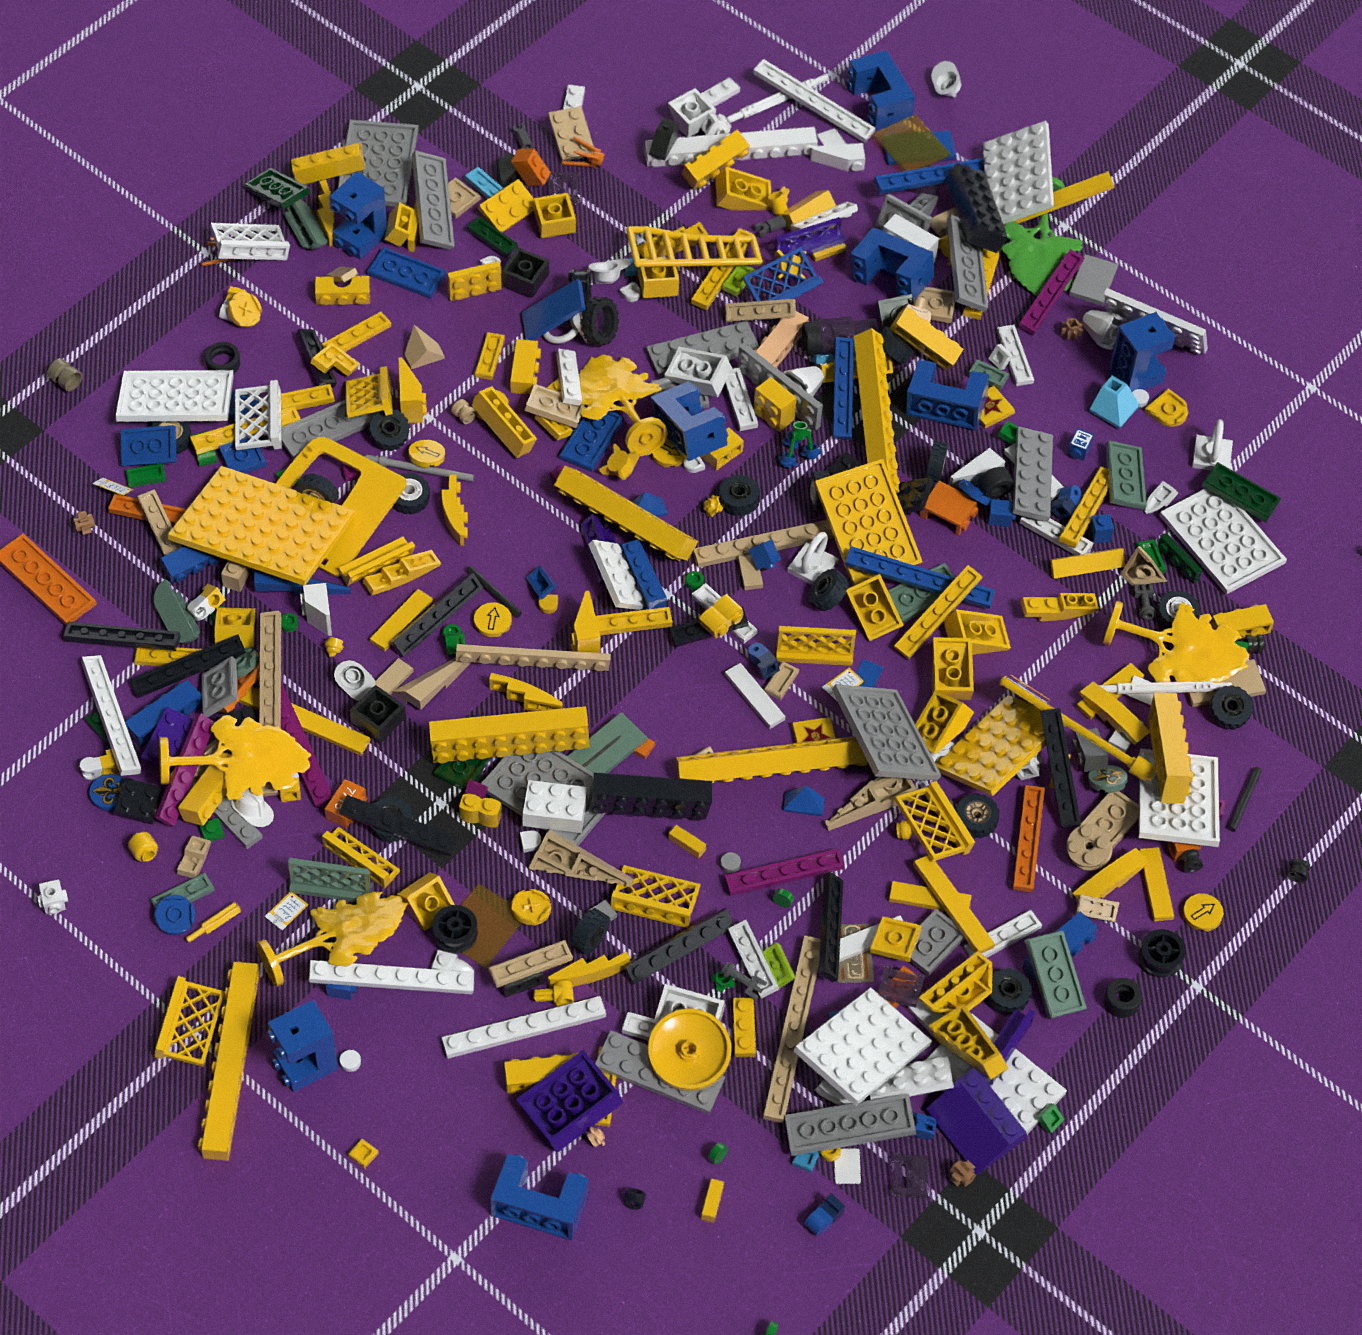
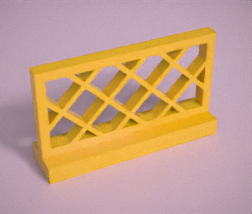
M387 366L380 367V374L346 381L348 418L384 410L386 416L393 414L391 380Z
M779 626L776 659L778 662L852 666L856 630ZM799 638L800 641L796 642L794 639ZM818 639L819 642L815 643L813 640Z
M937 781L931 782L928 787L895 796V803L932 862L958 853H962V855L970 853L975 841ZM925 794L929 802L922 801L918 797ZM903 801L913 802L912 808L904 805ZM916 804L925 807V813L916 810ZM929 809L935 811L938 818L928 815ZM912 815L923 818L922 823L915 821ZM925 820L936 823L935 828L925 825ZM938 825L944 826L948 834L937 830ZM922 830L932 833V838L924 836ZM935 835L945 838V843L934 840ZM948 840L955 842L957 848L948 846ZM931 846L941 848L942 852L935 854Z
M623 865L621 872L633 874L636 878L630 887L623 884L616 885L611 897V907L613 910L685 928L689 927L701 884ZM649 878L653 879L656 883L648 886L644 880ZM640 882L643 888L635 891L632 885ZM670 883L675 888L667 891L663 885ZM628 887L631 893H622L620 890ZM659 887L663 893L655 896L651 890ZM683 889H694V893L686 895ZM647 892L651 898L646 899L639 895ZM679 892L682 898L674 901L671 894ZM667 897L670 903L666 904L658 900ZM686 902L689 909L679 907L678 904Z
M178 976L156 1046L155 1058L163 1059V1057L204 1067L225 991L185 981L186 978ZM187 989L196 990L199 996L190 1000L186 994ZM211 994L219 996L218 1002L212 1005L205 998ZM202 999L206 1008L197 1012L193 1003ZM190 1006L194 1014L184 1018L181 1009ZM210 1011L213 1020L204 1023L200 1015ZM197 1017L201 1026L192 1030L187 1022ZM184 1024L188 1033L179 1037L175 1029ZM204 1029L208 1037L199 1042L195 1033ZM192 1036L196 1044L186 1048L182 1040ZM177 1042L183 1049L179 1053L169 1051L170 1046ZM199 1047L202 1052V1058H193L189 1052Z

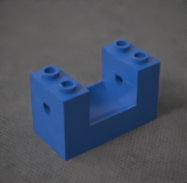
M887 50L850 60L849 68L847 69V88L852 91L854 96L876 90L878 93L871 96L869 115L867 116L868 123L875 128V131L912 120L915 95Z
M356 171L329 196L330 209L346 218L332 232L333 244L348 252L349 255L361 260L385 237L387 223L384 187Z
M873 227L851 252L852 279L867 285L879 270H883L896 276L897 297L912 294L915 301L916 296H919L934 278L933 252Z
M1157 312L1123 324L1118 328L1108 372L1111 376L1126 383L1132 392L1136 389L1146 390L1163 383L1165 379L1166 368L1158 361L1156 355L1173 348L1175 335L1173 331L1169 330L1164 319Z
M918 360L907 392L906 415L977 430L988 397L989 374L971 371L966 389L964 390L936 384V363Z
M690 381L651 396L654 418H659L666 425L668 431L667 439L688 461L728 445V432L724 424L726 422L724 414L715 407L703 411L699 400L701 396L700 390Z
M314 1000L268 1022V1037L272 1043L276 1042L278 1048L273 1050L274 1059H272V1063L277 1071L280 1070L283 1076L281 1078L285 1086H290L293 1092L338 1070L333 1031Z
M507 1154L491 1197V1216L572 1241L588 1198L589 1178L580 1173L573 1174L568 1172L558 1199L524 1188L528 1179V1160L518 1154Z

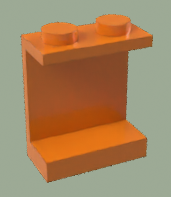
M939 481L929 494L925 509L920 512V517L926 520L932 513L956 525L955 535L959 536L962 530L966 531L971 517L975 518L979 510L977 508L978 501Z

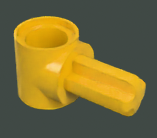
M785 186L780 191L773 192L768 196L773 214H781L788 210L787 196L790 190Z
M563 980L556 982L553 985V989L534 990V1000L536 1002L554 1001V1004L559 1007L574 1003L573 984L570 981Z

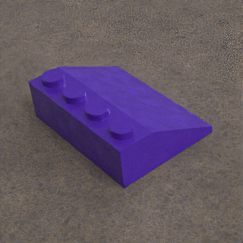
M581 1050L516 1099L556 1153L624 1103L618 1090L584 1050Z
M974 1067L953 1084L954 1088L947 1089L926 1110L932 1118L936 1119L937 1125L965 1161H970L975 1166L974 1172L978 1175L1026 1140L1027 1132L977 1068Z

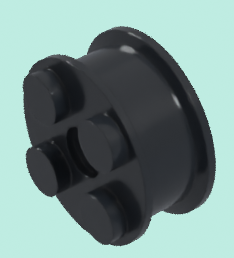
M572 268V271L568 273L569 282L571 283L576 279L582 282L586 304L591 299L590 268H587V270H575V268Z
M461 905L446 906L439 910L433 919V938L436 945L443 951L462 953L470 949L476 942L478 936L477 919L474 913L467 907Z
M1166 929L1151 931L1142 941L1139 951L1140 964L1146 972L1153 976L1170 977L1176 974L1183 964L1186 955L1185 943L1173 931Z

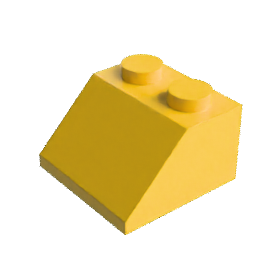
M217 608L215 644L239 634L244 648L254 647L255 608Z
M430 872L397 894L402 897L404 903H408L405 910L423 931L432 927L433 919L439 910L449 905H455L440 876Z

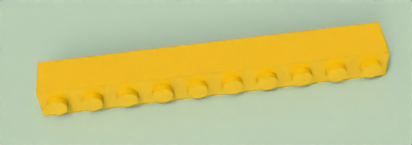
M871 328L854 336L867 463L883 459L894 489L898 493L900 481L897 476L898 464L895 459L896 448L893 441L894 431L891 424L892 415L889 406L891 402L888 397L889 385L886 379L887 369L885 367V353L882 344L884 340L880 333Z
M855 736L676 757L678 779L712 781V783L716 780L730 782L734 780L733 778L748 780L758 775L761 777H771L775 773L789 775L792 771L807 773L811 771L810 769L825 771L829 770L830 767L847 768L852 764L857 766L868 765V761Z
M234 962L233 969H229L228 972L230 986L229 988L226 987L225 990L227 1004L222 1007V1018H224L223 1024L219 1025L218 1036L221 1039L220 1043H216L215 1055H218L217 1062H213L212 1065L214 1080H210L209 1093H211L210 1100H206L205 1111L208 1112L207 1119L204 1118L202 1123V1131H205L204 1138L199 1140V1151H202L203 1159L229 1161L260 975L259 965L255 963Z

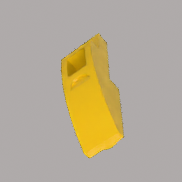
M449 475V490H442L443 514L450 533L460 546H464V538H468V527H464V523H468V512H464V505H461L460 497H457V493H461V482H457V475Z
M1060 593L1058 597H1023L1020 601L1024 617H1038L1039 621L1071 619L1099 610L1095 593Z

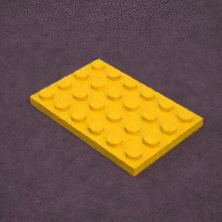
M883 459L814 481V486L844 564L846 563L851 546L915 566L923 562ZM845 566L853 586L876 576L872 573Z
M1008 695L957 742L952 750L935 763L939 772L993 796L1046 746L1040 714L1042 710Z

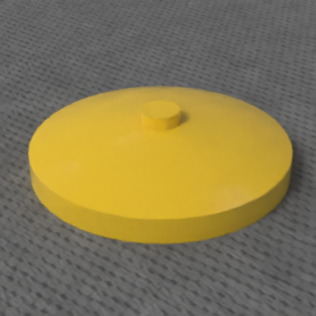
M698 1009L677 1010L666 1015L654 1027L648 1045L649 1061L656 1075L667 1085L683 1091L705 1089L716 1083L726 1072L731 1059V1040L724 1025L713 1015Z

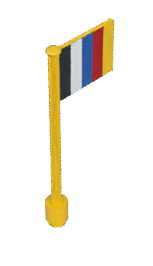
M1010 675L1008 678L1007 676L1001 678L1000 686H1005L1042 711L1055 709L1047 704L1050 701L1049 698L1013 675ZM1061 713L1064 725L1126 763L1127 767L1130 768L1129 773L1142 781L1146 780L1150 783L1158 770L1154 767V764L1141 756L1137 758L1134 756L1133 758Z

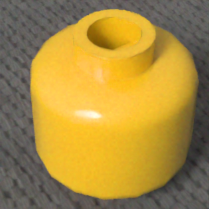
M147 832L135 833L128 843L130 852L138 861H150L156 856L158 851L157 843Z

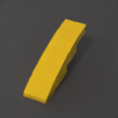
M326 180L319 181L321 195H318L320 208L317 210L318 222L327 237L329 246H333L332 232L335 230L334 212L330 209L329 196L331 193Z
M700 222L687 229L683 226L675 230V232L708 235ZM657 235L653 238L657 258L667 256L663 238ZM670 238L673 253L683 250L680 239ZM688 240L689 247L697 244L698 241ZM646 242L637 246L643 259L650 258Z
M432 550L400 558L398 564L383 567L381 573L364 577L363 583L371 595H375L406 584L441 565V562Z
M494 673L490 675V690L506 692L508 700L524 702V709L526 710L563 709V702L537 687L511 677Z
M1091 682L1079 692L1081 697L1104 722L1108 720L1119 734L1123 732L1134 745L1150 733L1131 711L1095 682Z
M1134 848L1102 869L1072 894L1077 900L1079 894L1103 899L1116 887L1120 888L1143 869L1149 861L1137 848Z
M624 952L608 960L603 955L588 964L582 958L548 976V987L553 989V985L556 982L563 980L572 982L574 987L610 977L625 970L623 965L630 962V956L627 952Z

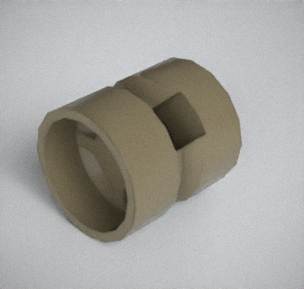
M62 358L55 360L47 371L48 378L58 383L59 386L68 392L76 389L82 380V373L75 367L70 366Z

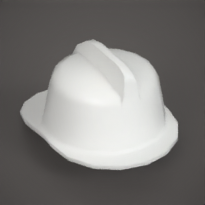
M950 61L940 62L934 67L931 74L935 89L941 95L953 96L955 98L956 93L961 88L957 68Z
M616 259L607 262H597L590 264L589 268L594 271L597 284H610L619 278L621 269L628 267L631 261L628 259Z
M343 661L335 669V681L350 697L357 701H360L376 685L372 675L355 661Z
M251 788L242 793L243 797L240 799H233L231 801L232 808L251 825L265 827L273 821V810L264 801L263 794L257 796L251 793Z

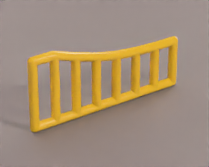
M629 226L626 228L635 267L761 265L763 262L757 239L753 235H699L648 226ZM634 233H644L650 260H640ZM652 234L662 236L668 260L657 259ZM670 238L681 240L685 259H675ZM688 240L698 241L703 259H692ZM706 242H716L720 259H710ZM723 243L734 244L737 258H727ZM741 243H751L754 258H744Z

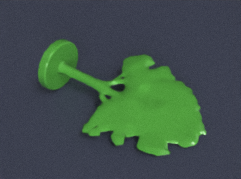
M1052 177L1053 192L1065 188L1061 180ZM1048 213L1040 215L1039 224L1035 228H1024L1015 221L1009 222L1004 226L1008 239H1011V242L1003 245L1002 250L1011 259L1009 262L1011 272L1022 285L1026 286L1037 297L1068 251L1071 249L1074 252L1076 250L1079 252L1083 248L1081 246L1083 242L1079 239L1055 236V233L1048 226ZM1038 231H1041L1040 239L1034 238V234ZM1073 278L1071 279L1067 287L1064 289V291L1068 290L1071 287V284L1073 283Z

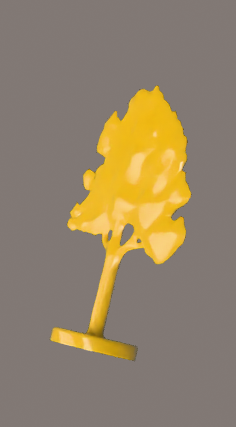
M604 354L596 358L590 357L588 363L579 373L582 396L581 405L588 406L586 408L582 407L580 414L585 418L600 420L608 411L621 410L629 416L634 424L626 434L625 443L630 452L636 451L639 456L649 455L657 451L667 439L668 431L666 425L659 418L649 417L641 420L634 410V405L637 402L636 399H642L645 396L659 392L662 388L659 387V384L644 382L648 378V373L632 374L631 371L636 369L637 365L629 358L620 357V360L617 362L611 356ZM620 400L624 406H616L614 402Z
M1119 601L1115 603L1103 644L1110 646L1116 629L1131 632L1155 641L1159 646V657L1148 665V670L1156 682H1171L1169 676L1172 675L1176 682L1213 681V683H1220L1228 680L1230 676L1235 675L1237 672L1248 668L1246 661L1249 658V653L1246 648L1240 647L1235 643L1237 639L1242 638L1238 631L1226 624H1220L1216 630L1212 629V625L1209 623L1212 619L1211 615H1200L1198 620L1192 611L1194 609L1190 604L1180 603L1175 619L1172 622V628L1157 632L1121 621L1119 617L1123 603ZM1163 641L1172 643L1174 648L1170 651L1167 650Z
M226 715L222 716L211 727V731L219 740L217 751L211 755L169 756L168 738H159L161 784H169L170 766L215 765L218 769L225 772L226 796L230 801L243 797L242 793L248 788H251V793L261 796L264 793L261 787L265 786L267 782L272 784L274 790L292 788L298 783V780H295L292 775L298 772L304 773L310 768L308 758L311 756V753L302 748L295 741L294 737L281 730L280 727L262 726L261 723H257L250 717L245 718L241 725L235 726L237 719ZM225 750H231V757H220Z
M373 891L358 896L356 898V905L346 904V900H339L335 904L336 909H326V907L312 909L311 915L314 917L317 926L321 929L317 932L316 936L277 955L274 954L269 943L262 939L257 942L261 961L269 978L276 987L284 983L279 963L315 947L324 946L330 951L328 962L331 965L349 966L358 959L353 953L369 955L374 947L378 945V942H383L394 934V931L402 921L401 917L408 903H404L401 896L395 895L380 899L382 892ZM331 937H336L334 943L323 942Z

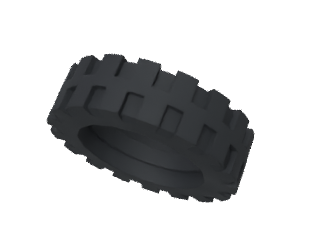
M593 297V299H589L588 303L585 304L586 309L582 311L581 331L584 333V339H587V342L592 345L610 344L616 336L615 333L619 328L617 327L619 311L616 309L617 305L613 303L612 299ZM602 309L604 324L601 332L598 333L596 320L598 312Z

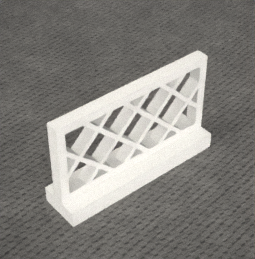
M211 223L210 225L218 248V258L287 260L290 244L285 242L279 225ZM268 231H275L276 234L274 235ZM230 234V235H232V236H234V237H236V238L233 239V238H231V237H229V236H227V235Z
M272 380L270 385L235 389L236 450L273 446L274 450L282 449L281 389L278 380ZM261 392H268V395L263 399L258 396ZM240 395H250L245 401L240 399ZM254 399L259 401V403L254 407L249 405V403L252 402ZM263 405L267 406L268 409L264 413L258 411ZM247 407L250 411L244 416L240 412ZM256 413L259 417L253 422L249 418ZM265 419L268 423L262 428L258 424ZM246 421L251 425L244 430L240 426ZM255 427L260 431L253 436L249 432ZM263 434L268 436V440L260 441L258 438ZM245 436L250 438L248 442L240 443V440Z

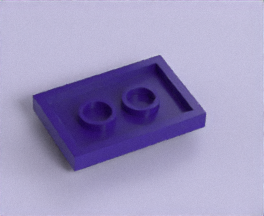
M166 707L140 759L160 768V737L168 738L169 756L179 757L194 720ZM176 765L169 767V773L174 771Z

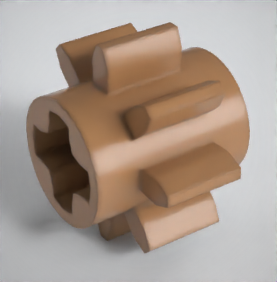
M1067 318L1066 323L1062 322L1061 335H1064L1067 340H1076L1077 335L1082 336L1083 324L1079 323L1077 319Z
M86 511L78 512V517L73 518L76 531H82L83 535L92 533L91 528L95 527L92 514L87 515Z
M959 1160L950 1169L952 1173L950 1180L957 1186L960 1184L964 1186L969 1185L976 1177L974 1173L975 1166L970 1161L962 1162Z

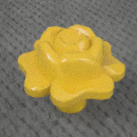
M712 495L711 498L704 502V510L707 516L713 517L715 513L722 512L723 506L720 505L718 496Z

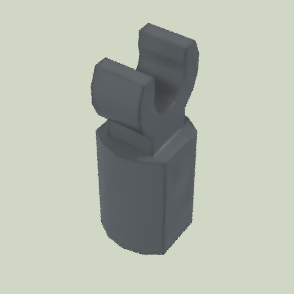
M521 123V129H517L513 125V133L516 135L521 148H533L525 124Z
M780 215L765 223H757L755 231L761 230L759 231V237H764L768 232L771 233L786 227V221Z

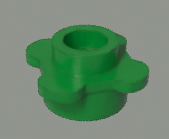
M721 971L711 977L712 982L716 984V990L719 992L735 986V981L732 980V977L729 975L728 978H725Z

